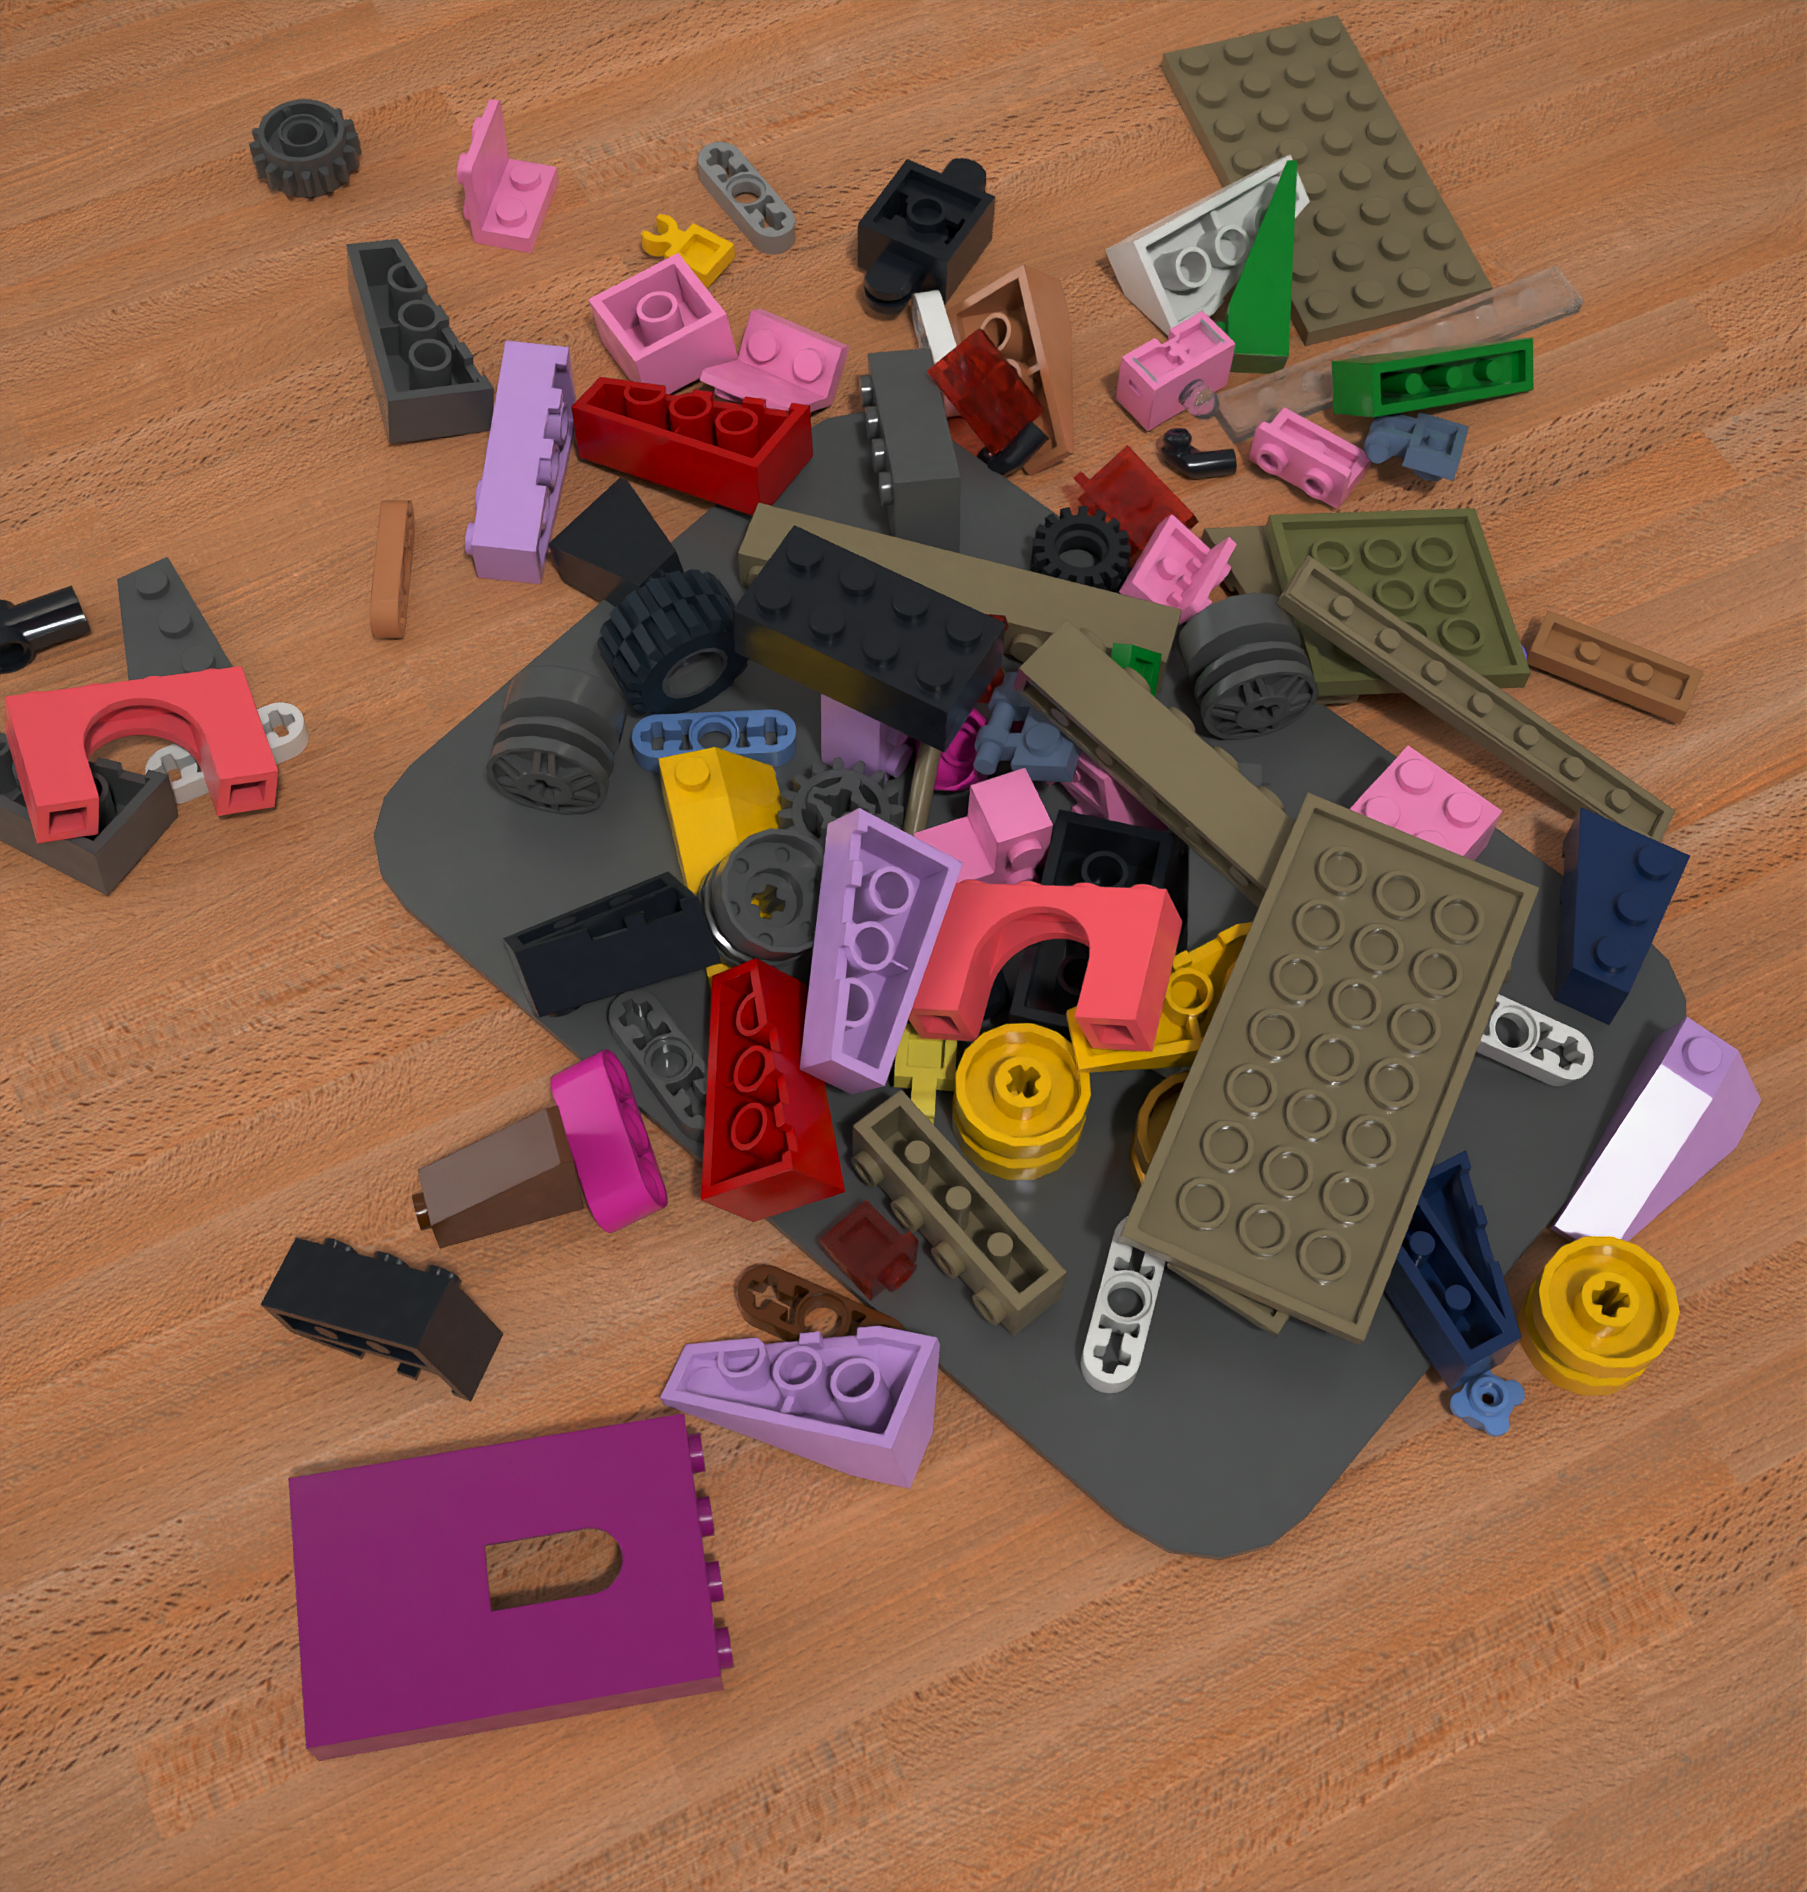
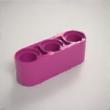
M604 1049L554 1074L551 1077V1089L554 1100L560 1110L567 1140L587 1203L600 1227L607 1233H614L665 1208L668 1204L666 1188L630 1080L617 1056L609 1049Z

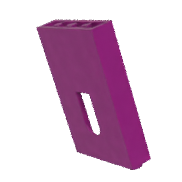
M684 1413L288 1478L306 1749L318 1761L724 1690L721 1670L734 1668L728 1626L715 1628L712 1603L724 1601L719 1560L705 1561L702 1540L703 1537L715 1536L710 1497H696L693 1474L706 1472L701 1435L700 1433L687 1434ZM586 1529L606 1532L619 1544L622 1552V1567L616 1580L605 1590L595 1594L492 1611L485 1546Z

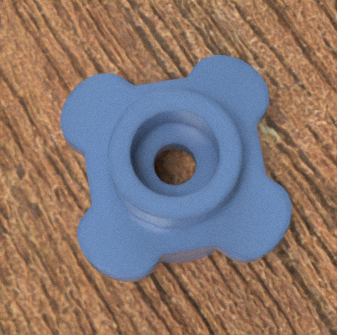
M1491 1370L1466 1382L1460 1392L1453 1394L1450 1399V1409L1457 1418L1463 1419L1472 1428L1483 1430L1489 1436L1499 1437L1509 1430L1510 1422L1508 1417L1513 1407L1519 1406L1523 1402L1525 1393L1519 1382L1515 1380L1505 1381L1492 1374ZM1482 1395H1490L1493 1403L1485 1404L1482 1401Z

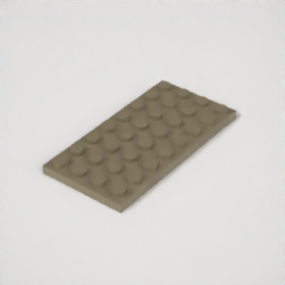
M1338 15L1163 54L1161 69L1223 188L1284 156L1291 155L1292 160L1297 161V172L1310 202L1295 218L1291 320L1305 346L1489 301L1493 289L1490 281Z
M1308 792L1118 1240L1356 1345L1362 1344L1375 1315L1539 887Z

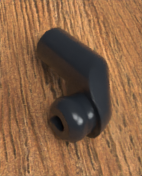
M1030 420L1002 451L996 444L989 443L979 451L976 457L987 464V468L1006 477L1022 468L1049 438Z
M1172 428L1164 434L1163 441L1165 446L1161 448V452L1165 462L1186 476L1198 479L1235 475L1237 461L1234 449L1201 452L1191 445L1192 436L1184 428Z

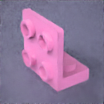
M489 99L483 116H477L474 121L472 143L468 153L463 152L458 161L457 180L459 184H464L466 196L464 201V218L470 221L474 243L532 253L559 182L557 167L509 159L501 102Z
M759 308L750 312L738 359L702 369L700 381L715 387L714 393L729 401L742 402L746 396L766 399L767 408L789 411L791 403L810 405V411L813 412L833 404L850 346Z

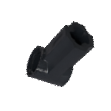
M72 585L17 605L7 600H0V674H8L24 668L31 662L36 650L91 631Z

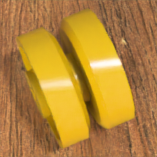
M1033 1023L1005 1024L982 1033L964 1051L955 1073L952 1126L953 1134L963 1154L982 1171L1006 1180H1034L1058 1170L1075 1153L1084 1130L1086 1113L1091 1098L1090 1073H1078L1072 1044L1060 1033Z
M1587 1236L1562 1246L1544 1266L1537 1279L1523 1296L1517 1322L1521 1335V1346L1538 1372L1559 1388L1582 1396L1611 1395L1633 1385L1673 1339L1680 1311L1675 1286L1660 1262L1640 1246L1613 1236Z

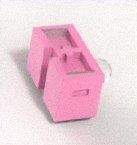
M1201 311L1171 328L1167 342L1161 344L1154 338L1122 356L1116 399L1147 431L1185 409L1196 419H1211L1217 414L1220 407L1219 398L1215 392L1228 383L1236 343Z

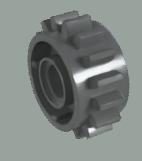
M299 99L282 103L262 117L259 128H253L252 130L254 142L249 143V148L258 177L260 179L267 178L269 188L272 190L277 188L288 196L314 198L327 195L350 180L349 176L352 169L359 168L357 155L362 154L353 120H344L341 109H334L324 102Z

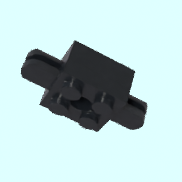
M954 158L939 173L906 159L858 223L857 267L867 271L864 276L865 302L871 309L886 315L898 314L910 301L912 294L939 290L943 303L946 305L992 241L995 196L985 192L986 171L979 163L966 158Z

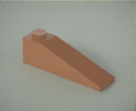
M1022 264L946 310L962 366L971 372L979 385L977 392L983 402L991 405L1001 422L1000 430L1007 442L1009 443L1030 420L1049 438L1023 466L1026 473L1034 475L1074 454L1071 322L1061 280Z

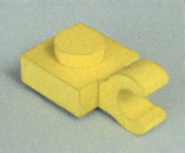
M907 1023L895 1056L894 1087L912 1088V1102L934 1125L936 1090L954 1091L957 1040L921 1038L912 1024Z

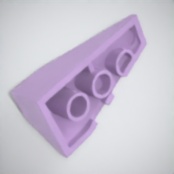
M1689 1017L1684 1018L1656 1036L1574 1191L1560 1209L1550 1229L1570 1242L1587 1236H1613L1628 1242L1737 1147L1761 1102V1098L1739 1050Z
M883 1326L857 1328V1335L823 1338L819 1331L800 1333L799 1341L763 1344L759 1338H746L686 1344L660 1399L666 1406L851 1476L910 1489L933 1434L940 1343L937 1337Z

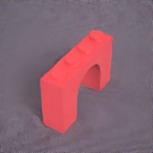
M242 666L222 669L211 668L199 672L168 676H149L137 680L106 684L94 683L83 687L44 692L32 691L20 695L5 696L6 737L37 844L98 834L99 796L88 759L104 744L132 735L161 737L186 749L200 765L217 816L275 807L278 768Z
M973 879L963 880L955 884L908 1020L919 1036L924 1039L975 1041L979 1037L994 980L1005 963L1022 949L1037 942L1050 939H1069L1080 942L1090 948L1089 961L1075 1019L1092 1048L1152 1052L1182 927V920L1167 889H1158L1146 884L1134 885L1131 888L1099 887L1091 883H1077L1073 886H1050L1032 881H1021L1015 885L986 884Z

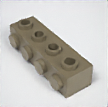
M902 1089L853 1125V1157L851 1162L858 1175L870 1187L874 1188L879 1185L893 1200L891 1208L895 1216L908 1231L915 1233L919 1230L933 1246L931 1253L939 1267L952 1279L958 1276L962 1278L975 1293L972 1296L973 1302L989 1323L994 1326L1001 1323L1014 1337L1061 1299L1067 1274L1066 1270Z

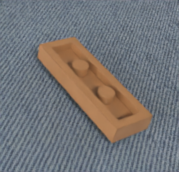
M1547 611L1527 659V663L1531 666L1677 724H1681L1703 674L1701 670L1551 611Z

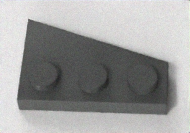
M168 557L117 579L129 680L143 679L149 676H168L199 672L211 668L233 667Z

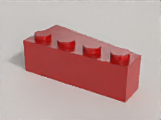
M599 377L571 406L580 458L752 516L758 503L772 506L813 457L810 405L791 403L789 411L767 408L766 399L745 396L742 404L714 401V394L709 391L693 389L691 393H684L678 396L666 394L665 385Z
M757 958L712 977L701 1201L751 1222H756L845 1192L825 1082L799 1070L808 999L806 983Z

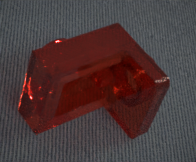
M865 1200L820 1239V1249L871 1301L885 1288L889 1292L896 1291L914 1274L917 1269L915 1262L917 1261L919 1240L910 1231L902 1236Z

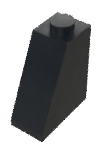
M621 477L548 543L565 584L601 601L605 600L614 607L623 603L626 600L625 597L631 592L642 588L647 582L655 578L660 579L668 573L675 571L684 573L675 548L628 480Z

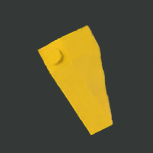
M717 747L658 758L662 795L684 885L695 895L704 876L748 836L771 828L779 829L778 811L782 810L781 794L772 765ZM757 899L751 902L757 906L760 905V901ZM760 910V917L766 918L768 914ZM720 963L705 968L710 991H712L713 975L732 967Z
M1252 922L1236 924L1218 933L1216 939L1190 952L1185 950L1175 955L1152 1052L1092 1048L1075 1019L1077 1006L1068 1010L1066 1016L1078 1073L1192 1066Z

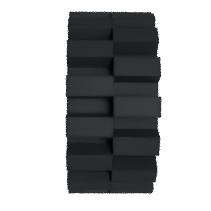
M1079 506L1078 515H1072L1070 507L1060 509L1059 519L1051 513L1045 518L1044 526L1039 524L1035 532V538H1033L1030 563L1031 572L1120 594L1121 585L1124 584L1127 577L1131 545H1128L1129 535L1127 531L1119 532L1121 523L1115 517L1106 523L1105 511L1097 509L1093 517L1087 515L1088 506ZM1069 550H1084L1097 556L1101 562L1091 567H1075L1064 562L1060 558V554Z

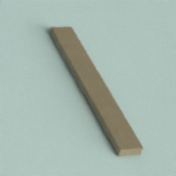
M1308 555L1300 563L1276 603L1278 606L1576 813L1582 807L1661 842L1675 813L1674 809Z

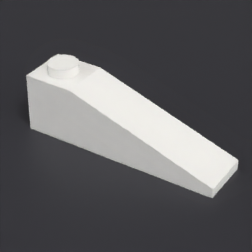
M1291 155L1280 158L1105 249L1125 297L1166 335H1169L1171 328L1201 311L1208 317L1213 315L1223 304L1224 296L1239 281L1287 160H1292ZM1298 172L1295 218L1310 202Z

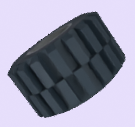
M689 569L684 573L680 571L668 573L665 577L655 578L647 582L642 588L631 592L625 597L626 600L617 605L609 614L611 618L603 623L600 630L602 636L598 639L600 655L635 711L638 713L644 712L646 716L688 712L705 702H709L735 682L734 679L743 673L748 666L747 661L749 660L735 652L732 611L736 606L734 601L714 574L708 571L701 573L700 570Z

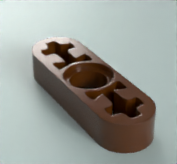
M763 1265L751 1269L742 1277L738 1286L739 1310L744 1320L751 1326L787 1342L799 1341L800 1333L809 1332L805 1326V1319L811 1311L817 1308L832 1309L839 1315L842 1322L836 1333L823 1338L850 1336L853 1320L860 1323L858 1328L883 1326L906 1331L904 1326L893 1317L775 1266ZM768 1285L774 1286L777 1290V1300L794 1308L795 1297H802L803 1299L799 1302L795 1311L794 1323L789 1324L786 1322L788 1320V1308L775 1302H769L764 1310L756 1308V1297L752 1292L763 1293Z

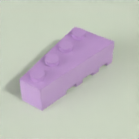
M505 340L491 429L486 448L482 480L478 481L475 503L477 511L475 523H468L465 535V551L467 555H473L478 578L533 584L542 583L549 552L548 543L551 542L575 435L571 406L576 402L569 347Z
M861 808L828 823L799 1068V1070L851 1095L883 1087L886 1084L963 862Z

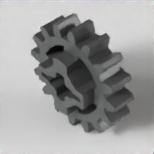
M835 758L833 770L825 771L818 762L812 763V777L810 779L798 773L793 776V791L783 790L781 794L782 810L778 811L779 829L796 830L816 840L825 849L828 823L861 808L901 830L904 806L898 805L899 790L896 786L884 788L885 773L879 770L869 777L864 774L865 762L859 760L852 770L844 769L841 758ZM811 833H815L819 839L814 837Z

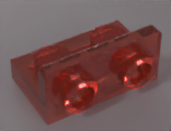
M983 329L975 330L926 371L993 456L1010 443L1030 420L1034 421L1044 411L1043 405Z

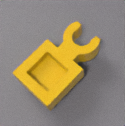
M658 214L656 217L657 232L662 235H654L646 230L641 232L642 248L645 252L653 256H664V259L679 253L706 289L735 259L734 244L695 223H692L684 232L678 228L677 222L672 217L665 214Z

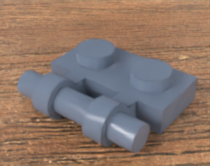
M1421 412L1418 413L1417 418L1400 413L1374 417L1371 423L1364 449L1368 459L1373 463H1383L1392 456H1397L1404 459L1402 466L1411 468L1412 472L1422 479L1440 481L1442 478L1454 481L1469 426Z
M1017 672L1006 673L1001 686L996 687L992 692L988 704L991 712L988 724L980 728L974 743L975 750L977 751L973 764L974 768L982 774L990 775L995 773L999 761H1011L1010 765L1013 771L1026 768L1031 780L1072 782L1082 750L1013 689ZM1013 721H1025L1021 733H1009Z

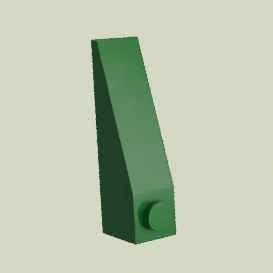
M1287 160L1230 300L1223 322H1215L1236 343L1230 372L1281 375L1289 357L1297 161Z
M1533 338L1374 354L1332 361L1333 414L1378 417L1534 390Z

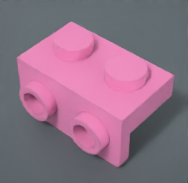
M1286 407L1279 412L1270 424L1262 421L1255 429L1249 460L1259 465L1267 473L1277 475L1304 490L1310 497L1322 500L1336 509H1339L1365 476L1372 463L1364 450Z
M1171 514L1158 524L1119 592L1122 595L1182 609L1179 625H1181L1212 604V600L1208 595L1230 572L1231 565L1227 561L1237 544L1230 537H1227L1210 549Z

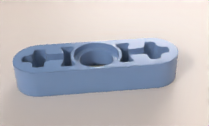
M774 709L650 715L640 720L632 731L633 752L636 762L643 769L655 773H660L658 758L705 749L699 744V740L706 733L713 731L722 732L731 739L730 743L723 750L772 765L773 767H779L789 762L795 755L797 748L796 725L793 719L788 714ZM740 732H747V747L740 746ZM776 732L777 744L766 745L765 733ZM682 735H689L690 750H683ZM653 738H664L662 750H652Z

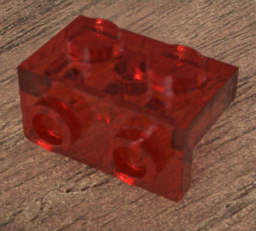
M1128 445L1090 480L1082 471L1073 477L1083 491V494L1077 498V501L1081 506H1088V514L1094 517L1097 509L1105 511L1106 518L1109 521L1115 517L1121 523L1119 532L1127 531L1129 535L1128 545H1131L1130 558L1136 552L1142 553L1158 524L1169 515L1173 514L1189 530L1199 522L1189 508Z

